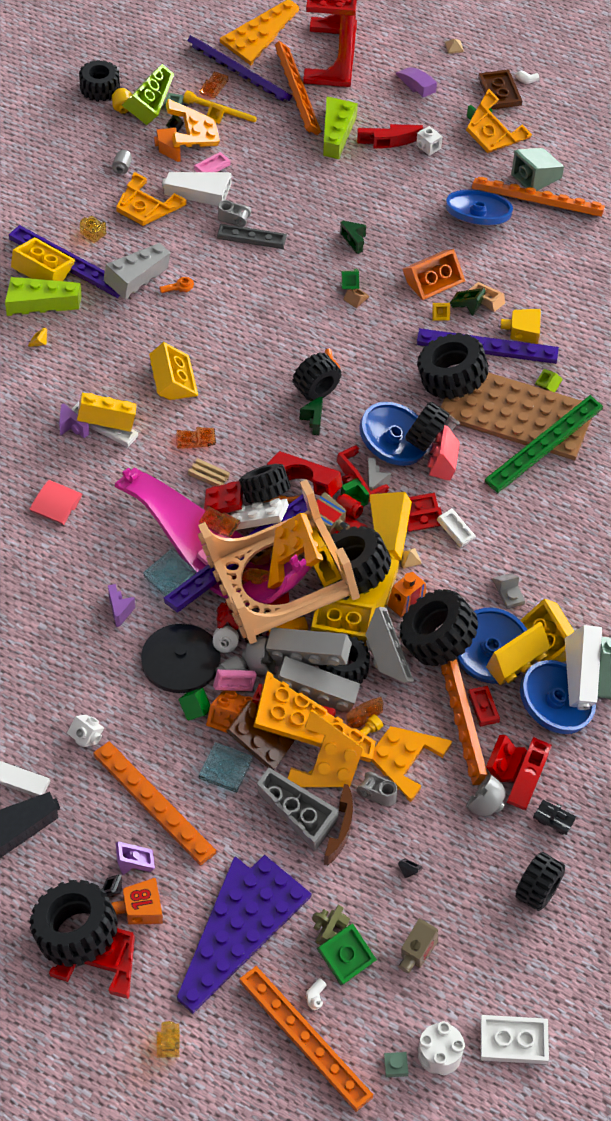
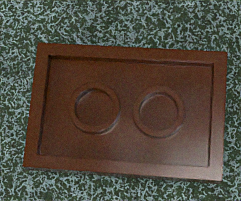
M509 69L479 73L478 79L484 94L490 89L499 99L491 107L492 110L522 106V98Z
M249 700L226 732L263 765L275 770L295 740L253 727L258 706Z

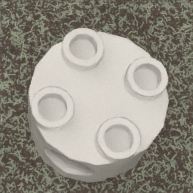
M445 1021L427 1027L420 1037L418 1046V1059L422 1067L432 1074L447 1075L454 1072L460 1065L465 1047L461 1033Z

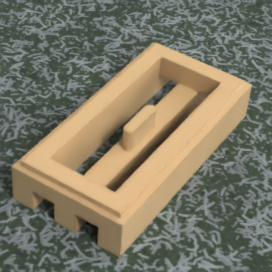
M198 458L196 463L192 465V469L188 470V475L212 486L224 485L230 477L229 472Z

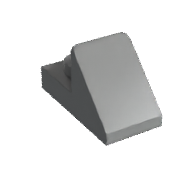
M368 458L367 483L369 489L372 491L382 485H389L391 473L379 472L376 458Z
M509 573L492 578L506 609L525 605V599L518 587L519 576Z

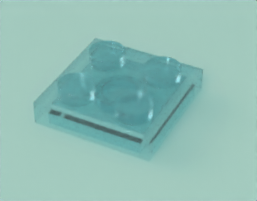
M170 549L145 570L143 575L166 596L197 572L173 549Z
M215 742L199 773V779L237 793L253 761V756Z

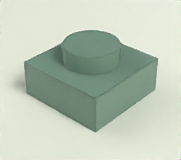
M168 93L165 108L168 99L182 105L184 95Z
M407 1052L384 1053L386 1077L408 1076Z

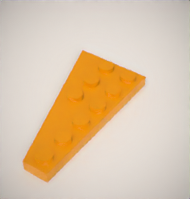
M285 0L222 36L220 43L251 66L254 60L261 55V52L275 39L278 32L299 11V6L291 0Z
M267 671L253 727L321 747L324 735L305 729L310 710H314L318 715L363 747L360 760L371 762L376 741L356 728H350L343 723L342 719L339 717L335 718L327 713V709L304 694L295 692L289 688L287 683L278 681L273 677L272 673Z

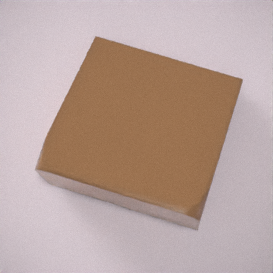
M347 289L343 300L357 308L370 296L360 289Z

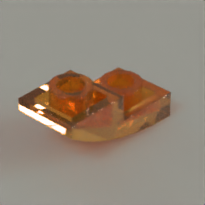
M214 71L210 79H206L199 91L200 94L215 98L227 84L229 77Z
M196 427L195 431L177 430V448H199L215 445V428Z
M209 506L199 520V524L205 522L210 530L230 538L240 524V520L225 512L222 514Z
M244 568L242 585L250 580L254 584H262L269 580L270 571L259 568Z
M382 697L371 699L355 707L346 715L345 724L350 728H360L366 723V717H370L373 714L378 716L383 713L384 702Z

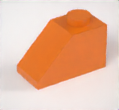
M176 128L156 129L157 136H154V145L158 146L159 153L177 162H181L180 147H174L172 139L174 132H177Z

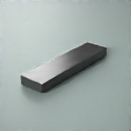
M220 224L217 239L279 249H284L287 234L227 224Z

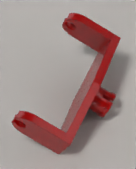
M355 445L338 453L336 462L345 474V476H342L343 484L358 479L369 492L370 502V494L387 493L389 486L385 484L372 491L369 489L358 470L348 460L359 453L358 450L360 448Z

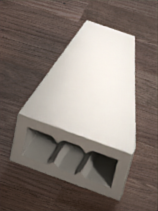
M169 172L167 178L163 179L162 188H164V195L172 196L175 193L186 200L218 206L221 201L226 199L230 189L231 173Z
M583 625L565 638L570 707H577L578 710H587L590 706L597 703L602 627Z

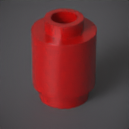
M347 494L340 495L336 499V502L346 510L347 517L357 519L361 516L364 507L359 501Z

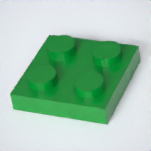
M353 923L316 948L340 985L348 982L377 960Z

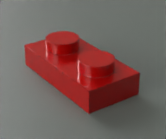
M488 685L469 689L468 695L480 727L499 723L500 717Z

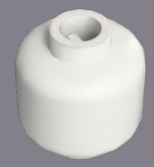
M224 625L220 629L217 628L213 635V645L216 650L221 653H229L235 650L239 639L237 630L230 625Z

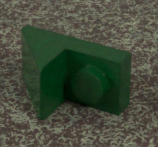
M344 220L340 221V234L356 254L363 252V238L366 237L367 226Z
M485 288L459 291L452 298L450 304L452 308L467 307L471 315L474 316L481 306L486 290Z
M318 397L300 408L299 420L310 421L309 428H313L312 435H320L323 397Z

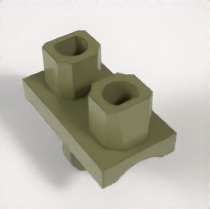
M339 904L335 910H331L329 915V912L325 909L321 913L316 912L313 914L312 920L316 923L314 929L319 931L322 926L315 940L316 944L321 945L337 933L333 931L334 926L343 930L348 925L350 918L342 913L344 908Z

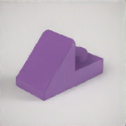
M63 403L60 410V436L70 429L76 435L79 434L83 438L88 436L89 424L77 421V414Z
M116 584L108 585V595L115 625L120 627L135 609V598L122 599L121 591L117 592Z
M123 842L115 843L117 862L122 875H125L132 868L147 872L155 869L152 849Z

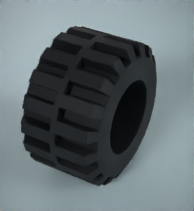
M105 60L90 61V63H86L80 68V90L85 98L89 97L91 101L95 99L96 102H99V100L106 101V99L111 100L112 94L120 88L119 70L113 63Z
M317 353L306 358L293 374L292 382L308 401H313L318 397L324 398L330 394L339 384L342 374L340 368L328 355Z
M433 402L427 403L407 432L405 440L421 451H426L449 419V413Z
M270 464L256 468L239 479L243 494L248 503L271 500L284 494L291 487L283 464Z
M348 635L352 643L348 659H351L354 663L338 666L320 665L319 667L324 671L361 684L363 679H366L369 671L370 652H368L369 649L367 646H364L362 640L358 641V637L354 636L351 638Z
M540 852L525 870L517 886L515 897L537 911L542 910L557 890L565 873V864L544 852Z

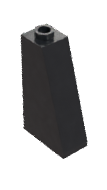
M50 792L0 809V858L58 819L57 811L60 810L57 798L53 799Z

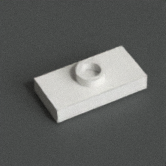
M453 509L448 510L437 518L440 525L460 548L475 539V534Z

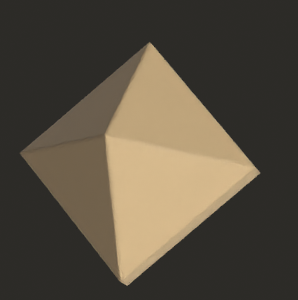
M452 39L445 42L448 54L464 52L460 40Z
M415 548L403 551L402 560H400L403 569L421 564Z

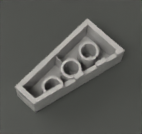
M161 243L107 263L104 281L126 300L129 298V294L137 292L140 286L148 284L151 278H156L168 268L171 252Z
M272 628L266 650L278 667H280L285 656L311 666L347 665L352 643L348 635L342 633Z
M286 656L274 677L280 682L284 681L289 685V688L297 693L304 694L317 704L350 712L354 706L360 683Z
M268 768L257 782L260 796L316 851L339 820L338 809L271 768Z

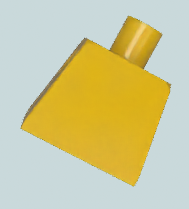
M541 309L513 310L511 319H501L500 329L510 330V339L538 344Z

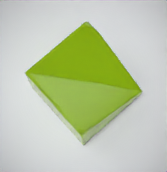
M543 369L535 384L545 390L555 392L563 379L557 373Z

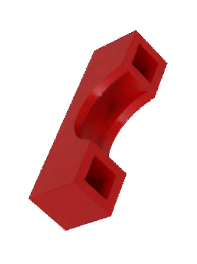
M281 451L267 463V465L283 464L289 481L293 479H307L313 482L314 493L319 496L326 492L329 496L333 497L342 487L340 471Z

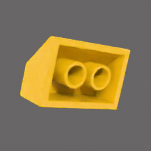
M34 237L13 249L11 267L31 279L64 281L74 265L75 259Z
M165 342L161 343L149 354L158 395L168 400L198 396L189 355Z
M82 392L79 399L77 421L131 432L136 415V404Z
M340 599L315 610L311 631L342 633L350 635L351 638L355 636L358 637V641L362 640L364 646H367L365 634L376 605Z
M543 599L520 621L527 630L541 622L551 647L545 660L564 662L566 661L565 638L573 633L574 630L558 604Z
M541 622L537 623L493 653L486 668L500 686L505 682L511 683L517 678V674L520 672L526 673L532 664L544 661L548 657L547 653L551 647L543 624Z

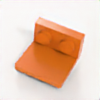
M223 690L210 705L206 726L226 732L244 705L249 700L252 701L253 697L242 696L235 691Z

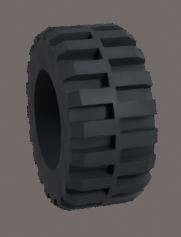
M451 333L444 337L440 336L435 341L432 340L428 346L422 349L417 361L418 371L425 390L441 399L461 398L465 394L473 393V390L478 389L481 383H484L489 372L483 345L476 338L468 334L463 335L462 333H456V335Z
M354 526L350 527V529L345 528L337 534H332L331 537L337 549L343 547L350 560L359 594L368 593L370 589L376 588L378 583L385 579V575L388 574L391 566L390 554L380 534L364 526L359 528Z
M438 589L434 590L433 593H426L422 598H418L417 602L409 607V611L405 612L403 621H401V642L424 665H445L450 660H456L457 656L466 652L465 649L471 646L472 639L476 637V630L478 629L476 613L456 591L443 589L442 591Z
M69 880V883L61 882L57 887H51L47 890L46 895H41L38 899L39 903L35 904L32 909L33 914L30 916L31 934L45 958L57 965L64 964L65 967H73V964H77V966L85 965L84 962L86 961L92 962L96 960V956L105 953L107 946L110 947L114 941L112 937H115L117 933V916L107 894L97 884H89L85 880H80V882ZM82 913L90 914L85 924L77 930L67 933L58 932L61 924L69 917Z

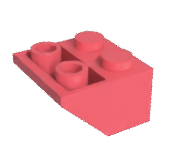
M446 425L443 426L441 432L435 438V443L433 442L430 447L432 457L430 456L427 467L430 468V476L451 480L456 471L460 442Z

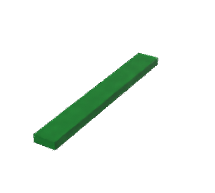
M589 395L485 478V483L495 492L499 493L603 409V406Z

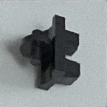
M542 800L533 818L538 820L539 823L555 829L556 832L567 835L577 816L561 809L562 805L560 804L555 806Z

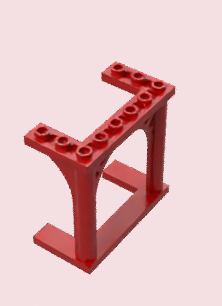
M307 0L306 12L331 14L324 18L311 17L310 32L339 34V50L336 61L328 69L305 68L304 84L351 87L357 30V0Z

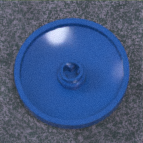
M473 189L459 190L449 194L445 205L446 210L455 218L479 225H497L507 222L512 217L513 206L506 198L498 194Z
M379 402L371 405L363 414L359 425L361 438L366 447L381 460L393 465L407 466L420 461L427 452V450L421 451L405 440L407 432L418 418V415L409 408L394 402Z
M499 608L474 610L478 621L476 637L472 639L471 646L465 649L466 652L457 656V662L468 675L476 680L498 684L486 668L489 660L495 651L527 631V628L516 616Z
M555 660L540 661L532 665L521 679L520 696L522 703L529 715L542 727L559 734H573L584 729L593 719L596 703L587 710H578L577 707H570L567 664Z

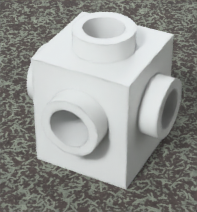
M428 126L417 133L416 145L430 156L441 149L443 136Z
M80 715L74 718L67 734L74 738L78 745L87 747L96 745L101 740V733L104 727L99 724L96 718Z

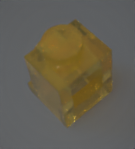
M92 215L89 218L84 217L80 221V233L93 243L107 234L106 223L104 221L100 222Z
M165 1021L161 1024V1032H157V1058L180 1057L179 1023Z

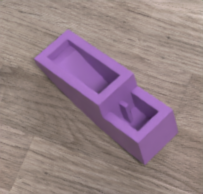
M412 67L396 72V75L413 93L417 91L422 97L436 93L437 82L425 72Z

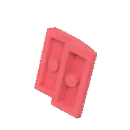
M48 480L36 496L30 511L64 525L71 511L77 507L83 494Z

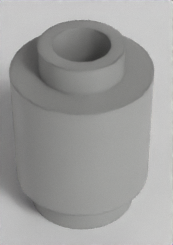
M120 150L116 154L112 164V169L116 173L125 174L128 172L132 161L131 153L127 150Z
M234 656L220 663L215 671L217 673V669L245 670L246 663L243 658Z

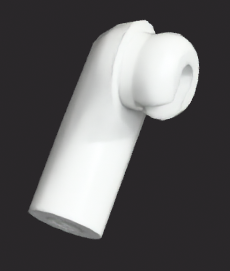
M518 71L515 74V78L524 84H530L540 79L538 73L529 75L524 71Z
M320 978L306 992L307 1004L312 1010H318L323 1005L320 993L327 985Z

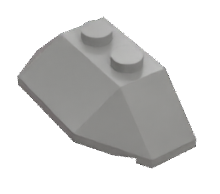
M378 607L374 611L365 634L367 637V647L374 656L373 663L379 672L403 683H412L414 679L388 610L384 607Z

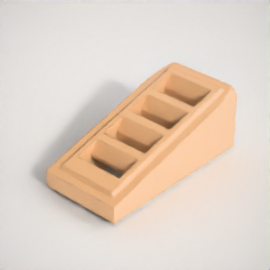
M477 282L469 289L485 288L486 294L481 304L493 312L505 304L504 293L480 282Z

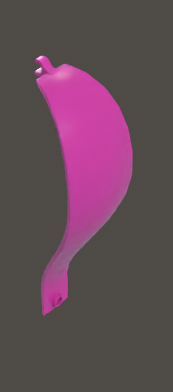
M135 467L132 470L130 468L122 472L123 477L115 482L116 488L137 498L145 505L185 564L194 574L206 566L196 557L197 553L203 549V545L197 535L201 533L198 527L199 524L205 522L209 530L215 535H218L223 530L232 539L245 537L235 530L227 531L225 523L165 483ZM295 554L289 562L284 564L285 577L282 585L273 590L268 588L271 563L255 565L249 561L243 570L242 587L253 600L268 604L292 590L311 567L306 566L307 563L304 558L299 561L298 556ZM221 581L210 588L214 593L225 599L228 598L227 595L223 596L219 585L222 584Z

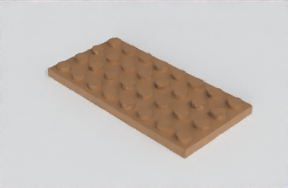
M488 372L484 383H481L478 389L473 390V393L465 394L461 398H445L440 408L458 420L461 426L527 446L582 401ZM592 418L549 453L576 460Z

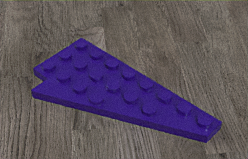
M266 855L261 857L251 868L235 856L181 985L177 1000L192 1014L197 1011L311 898L312 893Z

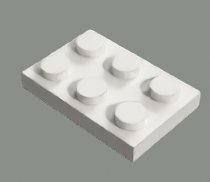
M276 498L270 502H257L248 506L242 505V510L231 512L225 524L227 531L279 523L282 521L289 506L287 499L280 500Z
M481 1015V1061L548 1064V1019Z

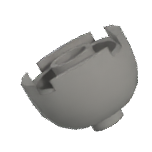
M269 635L256 637L257 642L253 644L248 643L242 653V658L249 670L255 671L257 675H266L267 671L270 673L275 672L276 664L266 650Z
M489 775L478 786L477 792L474 796H471L466 804V807L471 812L482 817L490 816L494 812L498 814L505 806L503 802L505 798L503 785L498 779Z

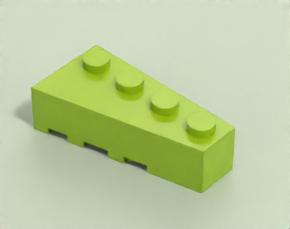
M161 64L142 82L122 106L144 124L148 125L159 115L174 73Z
M327 96L323 156L334 159L340 158L357 118L358 103Z
M11 277L5 300L6 315L13 316V314L17 313L24 315L29 314V312L38 311L45 313L49 310H77L80 307L82 297L81 283Z

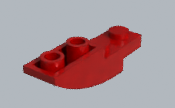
M390 124V129L358 128L357 144H373V149L407 145L417 141V133L423 130V125Z
M535 737L532 738L506 803L526 811L549 755L551 744Z

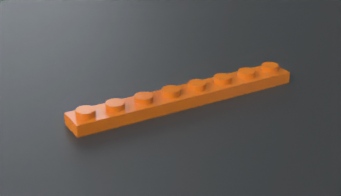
M278 41L275 44L276 54L281 60L280 64L284 68V75L288 79V85L293 92L292 96L296 100V106L301 113L300 117L304 121V128L309 133L312 132L318 135L322 131L291 50L288 46Z
M485 177L475 178L472 184V189L602 217L605 208L599 202H585L582 198L571 199L567 195H553L549 191L539 192L531 187L525 189L517 184H504V182L499 180L494 182L488 181Z
M457 659L454 661L450 660L448 664L441 665V672L445 678L446 691L449 693L450 707L453 708L454 722L458 727L459 741L463 746V757L467 762L468 775L471 777L472 785H480L487 776V770Z
M110 741L93 752L94 757L200 866L216 854V849Z
M257 966L239 978L240 984L355 1112L373 1098V1093Z

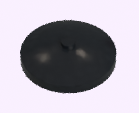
M172 624L157 630L147 639L141 653L142 669L148 680L156 687L172 693H188L205 687L215 678V669L219 667L221 662L220 652L213 645V636L206 630L191 624Z

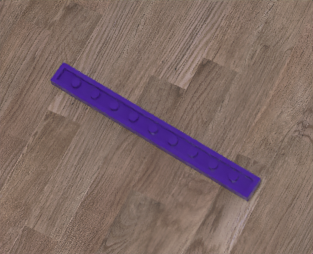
M303 494L289 504L281 522L308 510ZM278 523L259 526L247 536L257 533ZM209 564L166 595L164 603L177 613L218 583L212 572L215 571V568H210ZM230 564L226 568L235 570L239 566L237 564Z

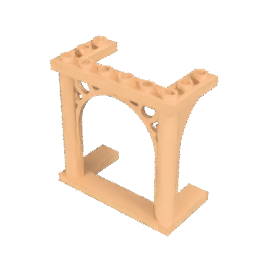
M307 479L300 482L308 509L303 514L307 515L311 528L316 529L327 546L342 580L297 600L280 605H267L250 598L242 587V574L247 563L258 552L273 546L276 528L290 519L252 535L234 539L223 538L213 534L205 522L198 525L201 533L197 535L203 545L202 548L207 557V562L210 568H215V571H212L217 582L221 581L222 584L219 585L223 596H228L225 599L227 605L233 611V618L239 626L243 639L247 637L250 644L257 642L256 635L347 596H351L352 600L360 598L350 560L343 547L337 549L320 516L314 492ZM230 564H237L239 566L236 570H229L226 567ZM254 608L260 609L259 613L251 610Z

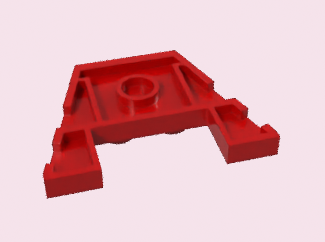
M117 928L116 936L112 937L114 941L110 947L107 946L105 948L106 952L96 956V960L92 962L86 961L84 964L116 973L108 991L112 995L128 999L135 936L133 932ZM64 964L57 965L56 967L53 966L49 971V975L68 982L76 964H73V967H65Z

